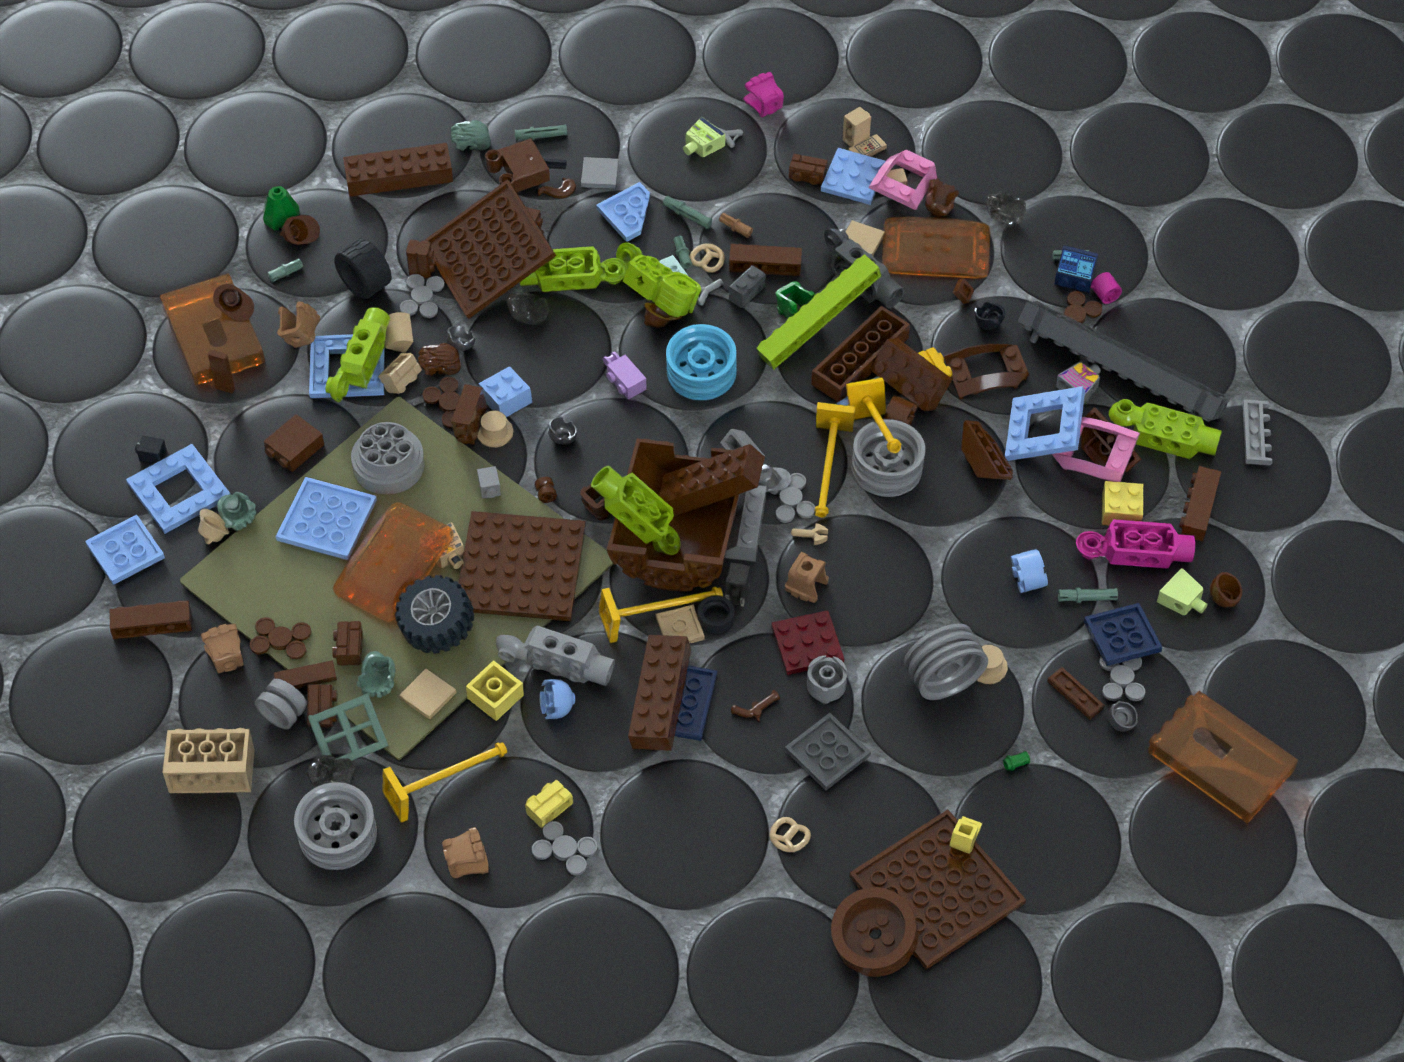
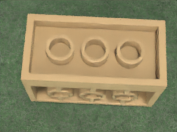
M244 728L167 730L163 776L169 793L251 792L255 749L250 730Z

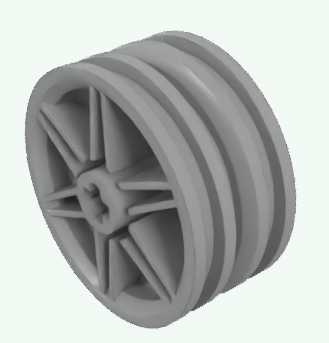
M885 419L883 421L892 436L901 443L900 451L898 453H891L887 449L888 442L874 421L860 429L854 439L851 461L852 475L860 487L874 495L883 497L903 495L915 488L921 479L925 457L924 440L918 431L910 425L897 420Z
M951 624L928 633L909 649L904 658V666L909 672L910 677L914 680L920 694L929 700L943 699L961 692L973 684L984 673L988 665L987 655L970 627L965 624Z
M340 782L320 785L309 791L296 808L294 825L300 848L305 857L316 866L329 870L350 868L364 860L372 851L377 838L373 807L369 798L355 786ZM354 815H357L358 818L353 820ZM317 816H321L319 821H315ZM336 843H339V848H334Z

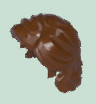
M938 178L929 180L928 193L925 200L927 210L938 217L946 216L954 209L955 198L958 196L959 191H955L954 185L943 184Z
M448 343L423 346L418 352V355H420L418 357L419 366L425 370L427 375L433 376L436 371H439L438 374L454 375L461 369L458 350Z

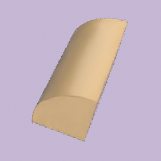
M403 312L389 314L390 323L386 329L385 348L406 353L413 343L410 314Z

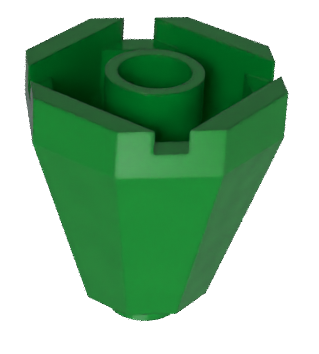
M282 186L273 187L268 191L263 209L264 223L273 230H279L288 218L299 216L300 214L299 205Z

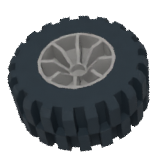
M431 575L425 576V579L421 581L420 579L414 581L415 584L412 586L408 585L405 588L406 592L401 593L399 596L400 602L396 603L395 609L397 612L395 613V618L403 636L413 648L421 649L424 653L432 651L433 654L440 653V650L446 652L450 650V647L460 645L459 641L461 639L465 640L467 638V631H471L473 627L474 609L466 591L457 581H453L450 577L443 579L442 575H435V578H432Z

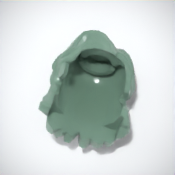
M466 121L452 126L451 141L456 143V147L461 151H464L467 146H471L470 150L475 149L479 151L490 147L491 139L488 127L481 121Z
M235 492L233 495H225L217 503L218 512L225 523V527L233 528L236 531L246 528L247 524H251L257 513L255 503L251 502L248 496L240 492Z
M378 651L368 653L362 662V674L359 676L356 684L361 688L363 695L369 694L370 697H375L377 694V697L381 698L382 695L389 694L391 688L394 687L395 664L392 658L385 657Z

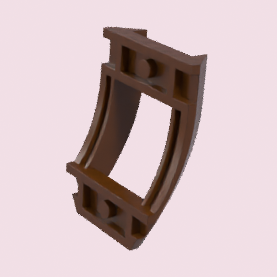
M980 344L943 355L946 365L952 370L951 378L960 400L963 399V396L971 393L975 395L996 388L1014 387L1016 389L1023 379L1025 381L1029 376L1018 345ZM1000 352L1008 372L991 373L975 378L971 377L964 358L981 353Z

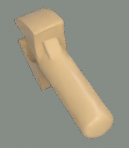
M815 523L814 529H792L791 535L810 537L814 540V545H818L827 541L828 529Z

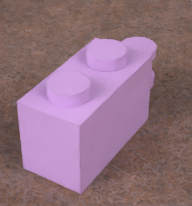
M612 352L611 356L603 357V362L607 366L606 376L611 383L613 382L617 386L621 395L624 394L629 400L646 390V377L626 355L619 357L616 352Z

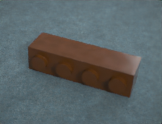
M731 244L729 272L744 273L748 268L754 266L765 274L800 276L802 248Z
M1199 466L1198 472H1193L1191 484H1194V487H1189L1187 498L1190 499V502H1185L1183 513H1186V517H1181L1179 528H1182L1181 535H1192L1195 540L1203 542L1221 471Z
M189 600L109 609L110 631L113 639L192 631V611Z

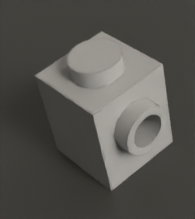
M496 466L477 469L482 499L500 496V483Z

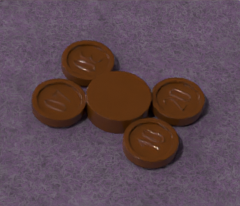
M1079 291L1069 293L1067 302L1070 306L1065 309L1064 315L1082 324L1085 322L1086 315L1092 318L1101 315L1102 305L1099 302L1089 301L1083 308L1085 295Z
M445 377L440 382L442 395L438 388L431 386L424 389L422 396L423 400L428 404L439 402L440 409L445 412L442 416V424L447 428H453L451 420L460 398L459 394L456 393L458 381L453 377Z
M268 617L261 618L256 622V632L261 636H256L250 641V649L254 654H264L271 646L275 650L286 649L287 656L291 659H300L305 655L306 647L301 641L308 639L311 635V627L307 623H296L290 631L283 626L275 628L274 621Z

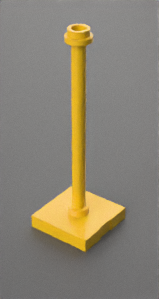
M883 378L846 384L848 406L855 407L854 420L872 416L888 442V451L898 453L901 449V443L898 439H894L880 416L886 413Z
M820 402L817 404L816 428L830 429L819 505L814 509L817 517L824 518L829 512L826 503L837 430L853 432L855 407Z
M713 587L712 591L618 610L610 588H605L601 590L598 612L608 640L612 643L618 640L620 617L703 601L710 596L719 595L723 597V593L720 587Z
M503 742L495 743V748L404 787L400 784L391 767L383 769L382 792L402 823L408 820L409 797L407 794L497 755L503 757L504 754H507V748Z

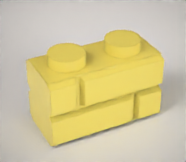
M555 780L552 784L547 783L537 796L532 795L525 804L526 813L540 828H543L545 824L551 822L573 804V796L558 780Z

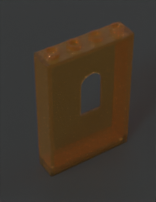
M229 273L160 295L162 307L195 385L213 380L208 358L210 349L228 355L231 373L265 363L262 347L250 320L236 321L219 310L213 302V293L218 286L222 284L234 285ZM219 319L227 336V343L221 347L212 346L202 324Z
M1198 691L1194 696L1190 695L1185 702V706L1182 709L1179 707L1175 711L1173 719L1171 721L1167 720L1161 728L1162 731L1159 734L1155 733L1149 740L1150 748L1148 752L1246 823L1256 815L1295 771L1298 763L1295 757L1201 691ZM1198 728L1208 729L1233 748L1221 760L1197 743L1193 738V732Z

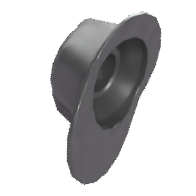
M763 464L758 485L766 486V492L781 491L790 485L792 478L790 473L783 468H772L770 465Z

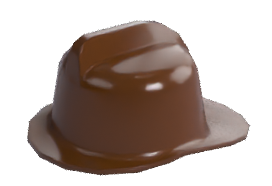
M310 215L294 216L285 221L280 236H283L291 244L311 243L319 237L320 226L315 218Z
M222 284L215 289L213 293L215 306L231 319L245 321L252 316L254 312L253 300L241 289L232 284Z
M655 303L644 304L646 308L644 324L646 326L663 328L670 320L682 318V316L678 318L668 315L657 307Z

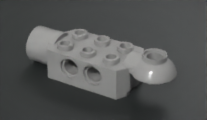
M540 626L532 628L525 643L511 635H500L496 638V646L499 651L498 656L502 660L513 662L514 659L518 658L524 660L534 669H542L550 672L552 675L566 677L573 682L585 683L589 680L607 686L615 665V659L600 655L594 644Z

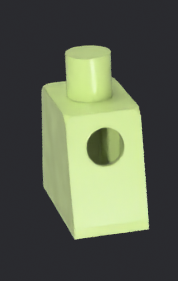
M1182 568L1159 591L1157 599L1158 603L1182 615H1186L1192 608L1201 614L1208 605L1201 600L1203 587Z

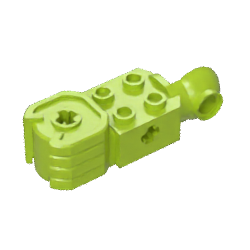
M631 243L619 245L616 257L623 260L628 267L623 279L624 283L647 300H652L657 307L670 316L679 318L680 316L687 315L688 311L689 313L693 312L701 292L700 284L686 274L672 272L669 267L661 264L657 258L644 256L641 250Z

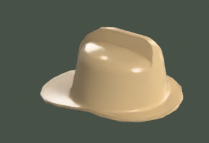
M208 509L200 510L198 532L204 537L206 544H210L212 541L219 542L225 534H229L228 528L225 527V523L219 514Z

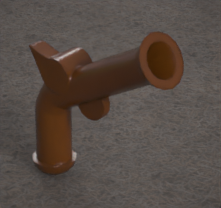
M773 690L769 696L759 703L753 702L751 709L747 710L733 705L731 713L746 718L754 716L760 723L762 710L775 700H780V696Z

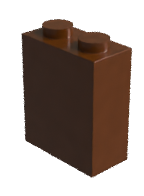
M464 384L451 423L455 438L463 444H475L481 427V418L486 413L487 404L482 387Z
M295 414L264 440L265 453L268 457L276 459L283 468L293 472L324 446L323 434Z

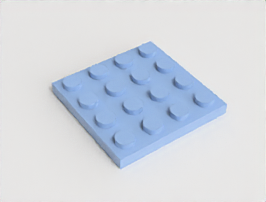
M305 477L276 535V540L349 560L377 498L375 495Z

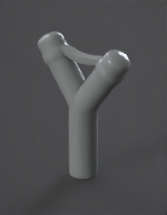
M720 129L725 133V141L730 148H733L735 140L743 135V130L741 129L728 131Z
M718 279L706 287H701V295L698 297L697 303L700 306L704 305L708 294L722 286L723 281Z

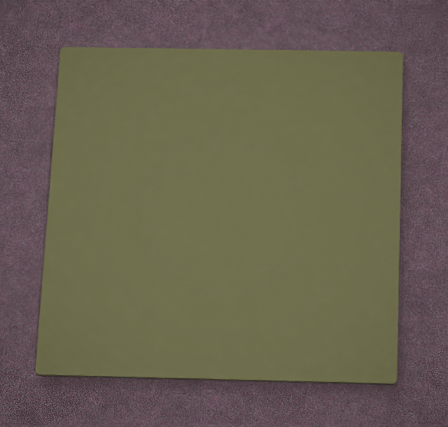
M396 397L255 515L251 524H247L246 528L236 531L181 577L180 583L229 624L235 623L238 631L250 641L256 636H261L256 632L255 624L264 617L271 618L275 623V628L283 626L290 631L296 623H307L311 627V635L308 639L301 641L306 647V653L302 658L291 659L287 656L286 649L275 650L271 646L266 654L286 670L333 660L337 680L321 684H331L334 690H337L338 699L337 702H334V707L363 696L362 690L357 686L356 682H358V678L362 674V662L368 653L378 651L385 657L392 658L395 664L394 687L391 688L389 694L382 695L381 698L377 697L376 694L375 697H370L389 745L383 749L395 759L400 760L467 699L466 685L493 660L500 666L507 662L498 656L499 651L496 646V638L498 636H515L525 643L533 627L540 626L544 628L552 621L551 619L474 613L473 627L471 631H467V638L465 640L461 639L459 641L460 645L457 647L452 646L449 651L440 650V653L433 654L432 651L424 653L421 649L413 648L406 641L395 618V613L397 612L395 609L396 603L400 602L399 596L401 593L406 592L405 588L408 585L412 586L415 584L414 581L418 579L421 581L425 579V576L431 575L432 578H435V575H442L443 579L450 577L453 581L459 582L461 567L454 569L451 564L440 568L422 551L420 539L452 522L465 549L471 511L564 518L498 469L497 474L501 495L482 499L477 469L494 466L462 442H459L454 436L404 399ZM393 422L400 424L412 432L422 444L425 461L423 474L416 484L403 492L388 495L377 494L362 487L354 476L351 461L353 446L367 428L377 423ZM305 477L376 496L377 501L349 560L276 540V535ZM584 534L575 599L613 565L607 550L586 534ZM338 622H361L363 636L360 665L349 664L339 666L337 665L336 658H333L332 647L336 646V641L333 640V630L337 629ZM425 669H428L456 689V694L431 720L402 701L399 696ZM363 704L345 711L348 720L355 726L369 721ZM372 725L361 730L373 741L378 742Z

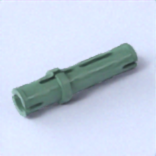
M564 124L515 130V140L530 138L535 140V138L567 136V127Z
M669 195L664 198L663 206L675 211V214H681L706 229L711 226L712 218L686 206L685 202H679Z
M1076 587L1075 589L1067 590L1058 589V593H1060L1058 594L1059 602L1076 601V603H1081V601L1118 600V597H1116L1118 596L1117 588L1081 589Z

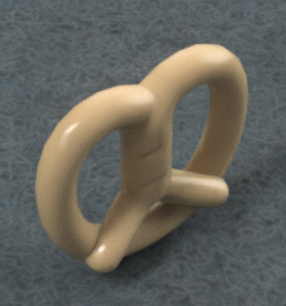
M701 244L690 253L692 265L701 267L706 272L713 273L722 267L725 255L719 247L713 244ZM704 250L707 254L701 261H696L695 255L699 251ZM712 257L719 258L716 266H707Z
M790 817L778 819L770 830L772 844L785 852L799 851L808 844L811 838L810 830L806 826L797 824ZM788 823L791 825L784 836L776 834L777 829L782 824ZM798 831H802L805 834L803 840L793 845L790 840Z

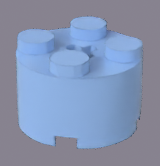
M1037 549L1011 556L1012 573L1014 578L1018 577L1019 582L1017 584L1020 593L1048 586L1047 574H1044L1043 569L1045 566Z

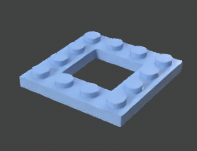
M353 334L315 336L310 350V398H331L330 393L325 391L326 382L329 378L330 354H345L347 342L352 339ZM385 348L367 389L349 385L345 397L384 395V384L378 376L384 371Z
M1083 386L1013 398L1005 450L1007 461L1078 450L1085 396ZM1062 409L1060 432L1058 434L1028 438L1031 414Z
M193 444L126 479L129 487L164 534L200 515V510H209L217 506L221 497L230 495V492ZM187 470L202 491L170 507L155 486Z

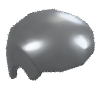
M453 326L447 330L448 344L459 351L468 350L475 343L472 331L466 333L463 326Z
M563 417L553 418L549 422V436L553 442L567 445L572 443L577 437V428L572 421L565 422Z
M1118 701L1112 705L1108 712L1109 723L1115 730L1121 732L1129 731L1138 723V714L1135 707L1130 703Z

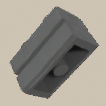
M754 266L748 268L729 286V300L743 308L765 287L766 274Z

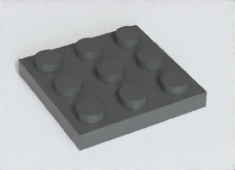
M828 713L785 746V751L825 790H828L871 756V751L831 713Z

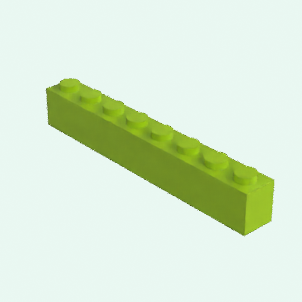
M865 254L857 258L847 270H843L839 277L829 282L826 288L817 293L808 304L803 305L794 316L789 317L780 328L775 329L771 336L760 342L756 348L759 357L773 370L777 368L881 277L879 267Z

